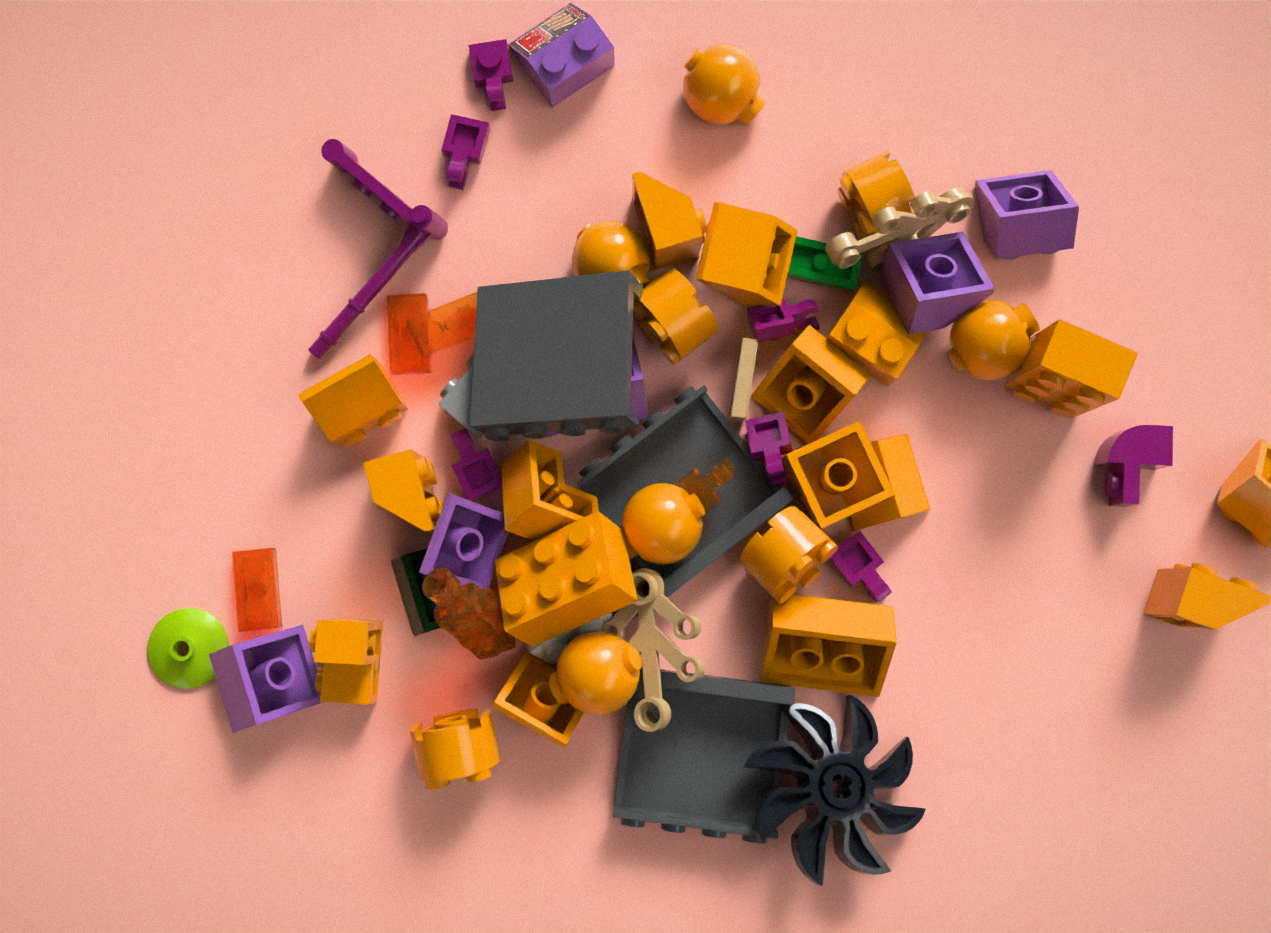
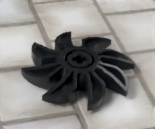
M852 695L846 696L844 732L840 750L837 747L836 724L824 711L803 703H794V705L781 707V710L802 736L812 754V758L796 742L787 740L765 744L757 748L747 758L743 768L778 771L786 775H793L797 780V787H777L771 789L761 799L755 814V832L758 842L766 839L788 817L803 808L806 812V819L791 834V849L798 868L810 881L816 885L823 886L826 843L830 833V826L833 829L834 853L847 867L868 875L891 872L890 868L869 842L863 828L859 824V819L877 835L905 833L913 829L922 819L926 808L898 806L883 801L880 802L875 799L873 793L874 789L897 788L908 778L913 764V750L909 737H904L877 763L867 768L864 764V758L878 743V729L870 710L859 699ZM833 781H836L839 785L835 790L836 795H833L831 791L835 786Z

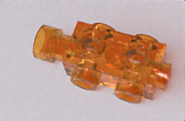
M444 567L436 568L426 576L422 584V591L426 597L437 605L434 609L437 624L441 629L446 630L458 640L464 648H467L477 658L482 660L496 657L500 653L516 647L515 637L505 632L502 608L497 605L495 594L489 587L480 589L473 581L460 586L459 579Z

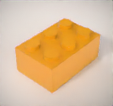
M1058 319L1030 337L1031 349L1025 362L1016 372L1007 376L1004 386L1013 389V394L1028 402L1039 400L1050 405V411L1062 417L1073 418L1120 399L1138 352Z
M599 511L495 559L505 632L531 647L638 601L624 532Z

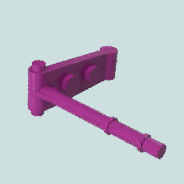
M329 139L323 144L321 148L322 157L340 171L350 172L354 176L350 183L368 198L374 193L383 201L379 207L395 221L398 222L403 217L409 222V225L398 247L357 294L348 300L349 303L330 325L319 333L320 336L310 346L309 352L318 359H321L332 346L337 344V340L361 313L365 312V308L413 253L430 238L440 240L448 232V224L441 216L425 205H418L414 208L409 206L358 163V157L355 152L337 139Z

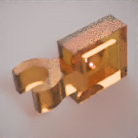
M724 458L706 475L703 476L695 467L673 485L684 489L689 495L696 494L706 513L721 500L720 495L715 490L733 478V472L736 469L727 458Z

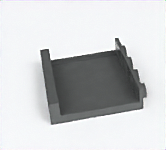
M628 270L479 286L477 288L470 427L484 434L487 440L506 441L509 440V435L522 434L523 437L532 439L547 437V432H560L566 436L585 435V430L599 429L603 433L618 434L623 433L625 427L639 426V420L631 414L633 303L641 299L643 285Z
M705 385L698 390L691 386L673 400L677 405L665 415L661 410L653 414L642 424L646 430L634 439L630 434L623 437L610 448L614 453L602 463L598 458L593 460L579 472L582 479L576 482L583 492L597 497L599 512L620 528L622 527V514L627 502L637 491L646 486L667 483L684 489L689 495L696 494L703 505L705 515L701 517L703 530L695 549L684 559L666 565L646 562L639 555L634 557L641 568L652 569L661 576L664 582V595L666 597L673 594L794 499L785 487L781 488L779 485H771L767 469L760 460H753L751 449L707 394L708 388Z
M641 666L637 689L632 698L627 702L613 817L621 818L620 824L630 827H644L645 822L661 823L662 830L675 833H684L686 827L702 829V835L713 838H726V832L743 834L742 840L751 843L765 844L767 843V838L778 839L779 832L775 829L766 839L758 842L755 832V814L764 795L771 789L781 787L782 773L743 767L747 758L757 748L770 742L786 740L788 718L781 710V707L794 705L795 688L787 685L703 675L698 681L684 682L678 677L676 671L660 669L662 698L670 706L671 719L664 729L646 732L638 727L634 719V709L637 703L645 698L643 669ZM655 706L653 716L656 720H659L660 712L658 707Z

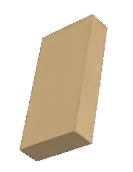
M743 338L739 346L728 417L729 422L742 423L747 418L758 342L755 339Z

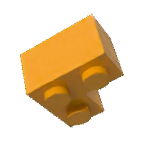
M528 439L501 465L505 531L535 541L599 511L596 496L565 485L562 453Z
M342 618L317 620V627H312L310 632L309 650L310 652H315L314 662L323 663V667L318 668L315 679L316 691L321 692L320 702L364 705L377 702L384 621Z

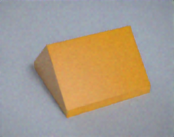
M908 434L870 442L895 495L850 515L849 518L853 531L930 510L931 508Z
M527 649L495 699L492 707L564 749L584 712L574 708L570 703L561 704L555 699L549 680L551 674L557 672V664L551 665L531 654Z

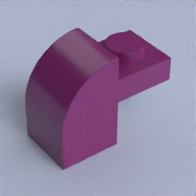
M1138 425L1111 435L1101 444L1095 456L1094 466L1109 467V473L1106 474L1104 480V492L1106 496H1109L1108 506L1127 507L1139 505L1140 469L1158 470L1173 466V426Z

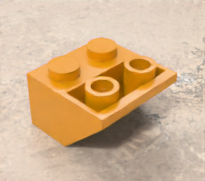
M714 202L696 280L742 305L781 306L798 230L774 215L722 202Z
M409 449L363 462L373 502L421 530L433 534L444 503L442 499L438 500L434 495L432 485L438 484L432 461L427 462L426 457Z
M1192 563L1191 567L1175 564L1174 568L1157 570L1143 614L1181 628L1218 629L1268 605L1271 596L1256 591L1257 584L1237 577H1231L1230 581L1217 577L1218 570L1199 563Z

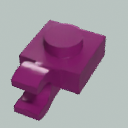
M502 39L468 45L475 86H486L491 111L506 109L502 83L514 82L507 40Z
M451 114L441 149L443 156L451 158L446 173L449 187L464 190L469 162L481 165L490 132L488 122Z
M813 299L803 300L791 306H787L786 301L782 300L781 306L758 305L747 308L748 322L757 342L775 341L782 337L795 335V328L803 332L808 325L812 326L815 330L820 329L816 317L806 318L809 314L819 312V308Z
M784 411L745 420L753 460L765 459L767 473L770 476L772 486L788 483L782 455L792 452L793 449Z
M465 428L450 434L462 458L461 461L451 466L467 500L472 501L502 487V476L489 449L487 448L477 453L471 437Z
M860 530L841 543L837 551L829 558L850 587L861 581L875 603L880 602L892 593L889 586L875 570L884 561Z

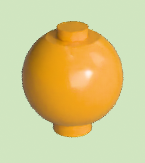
M715 44L709 46L704 52L697 48L683 66L688 71L683 78V92L690 109L706 122L725 125L739 120L744 126H747L766 103L758 95L761 77L755 61L746 51L737 46Z
M604 221L597 224H588L578 233L572 252L574 276L629 270L643 285V288L651 283L646 277L651 263L649 248L642 235L636 229L622 222Z
M985 300L963 313L954 321L949 335L952 349L947 351V355L958 372L965 369L970 376L981 380L1002 379L1013 374L1023 365L1031 349L1030 336L1040 331V327L1032 311L1025 303L1014 308L1002 301Z
M667 483L652 484L637 491L627 502L622 514L621 529L624 532L629 560L639 555L646 562L666 565L687 557L697 546L703 530L701 517L705 515V510L696 494L689 495L684 489Z
M590 631L581 634L567 644L559 657L557 672L552 673L549 680L552 694L559 703H570L574 708L587 714L603 715L612 713L623 707L632 698L637 689L642 666L640 655L633 646H630L624 639L613 633Z

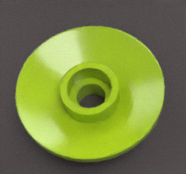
M196 608L178 609L165 615L153 628L148 640V659L154 673L166 684L181 689L197 688L216 678L209 654L228 647L229 641L225 628L212 614ZM182 641L186 642L189 646V652L186 656H181L178 653V645Z

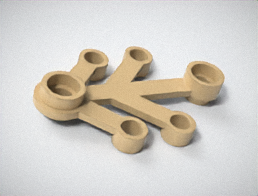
M962 187L952 188L940 196H934L931 191L921 193L910 203L915 214L896 211L894 207L884 208L876 213L872 219L878 233L858 241L851 232L839 234L826 244L825 251L832 264L838 265L840 269H845L853 266L860 260L861 256L859 253L883 244L866 258L874 273L881 272L889 243L930 237L945 223L955 224L968 217L975 200L971 193L965 192Z
M641 568L632 572L638 601L619 609L611 621H607L602 625L600 631L611 633V628L615 626L618 636L626 641L628 637L627 625L638 613L639 628L628 644L633 646L639 655L642 656L645 698L637 703L634 709V719L640 729L646 732H653L664 729L671 719L670 706L662 698L659 653L676 669L678 677L684 682L700 680L705 673V665L699 657L687 656L656 625L657 612L673 625V632L676 637L688 640L694 639L700 634L701 622L699 618L692 614H684L664 595V582L656 571L649 568ZM645 582H648L650 587L648 596L643 592ZM686 619L691 623L689 634H686L683 630V623ZM689 661L695 667V673L692 677L686 671ZM655 706L658 707L660 712L659 720H656L653 716Z

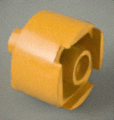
M885 151L842 172V177L839 178L841 187L837 188L839 198L846 210L853 208L858 219L854 223V227L860 240L878 233L872 219L882 209L894 207L896 211L912 213L909 202L915 198L913 189L897 159L888 162L891 154L889 151Z
M674 268L664 272L642 289L641 299L633 303V314L638 320H643L638 325L641 332L650 343L653 344L657 340L660 342L661 346L659 348L673 366L710 339L719 330L717 321L707 304L701 306L698 299L694 296L698 293L696 289Z
M790 506L771 518L767 523L772 528L763 536L757 532L745 546L739 558L745 570L779 604L787 601L799 585L804 589L811 586L821 575V571L817 567L826 562L838 549V545L796 506Z
M478 708L453 711L434 716V725L424 729L422 721L410 727L409 731L419 779L425 782L427 790L446 787L451 784L450 780L466 777L467 782L487 779L492 776L490 768L496 766L501 760L490 709H485L482 716H479Z

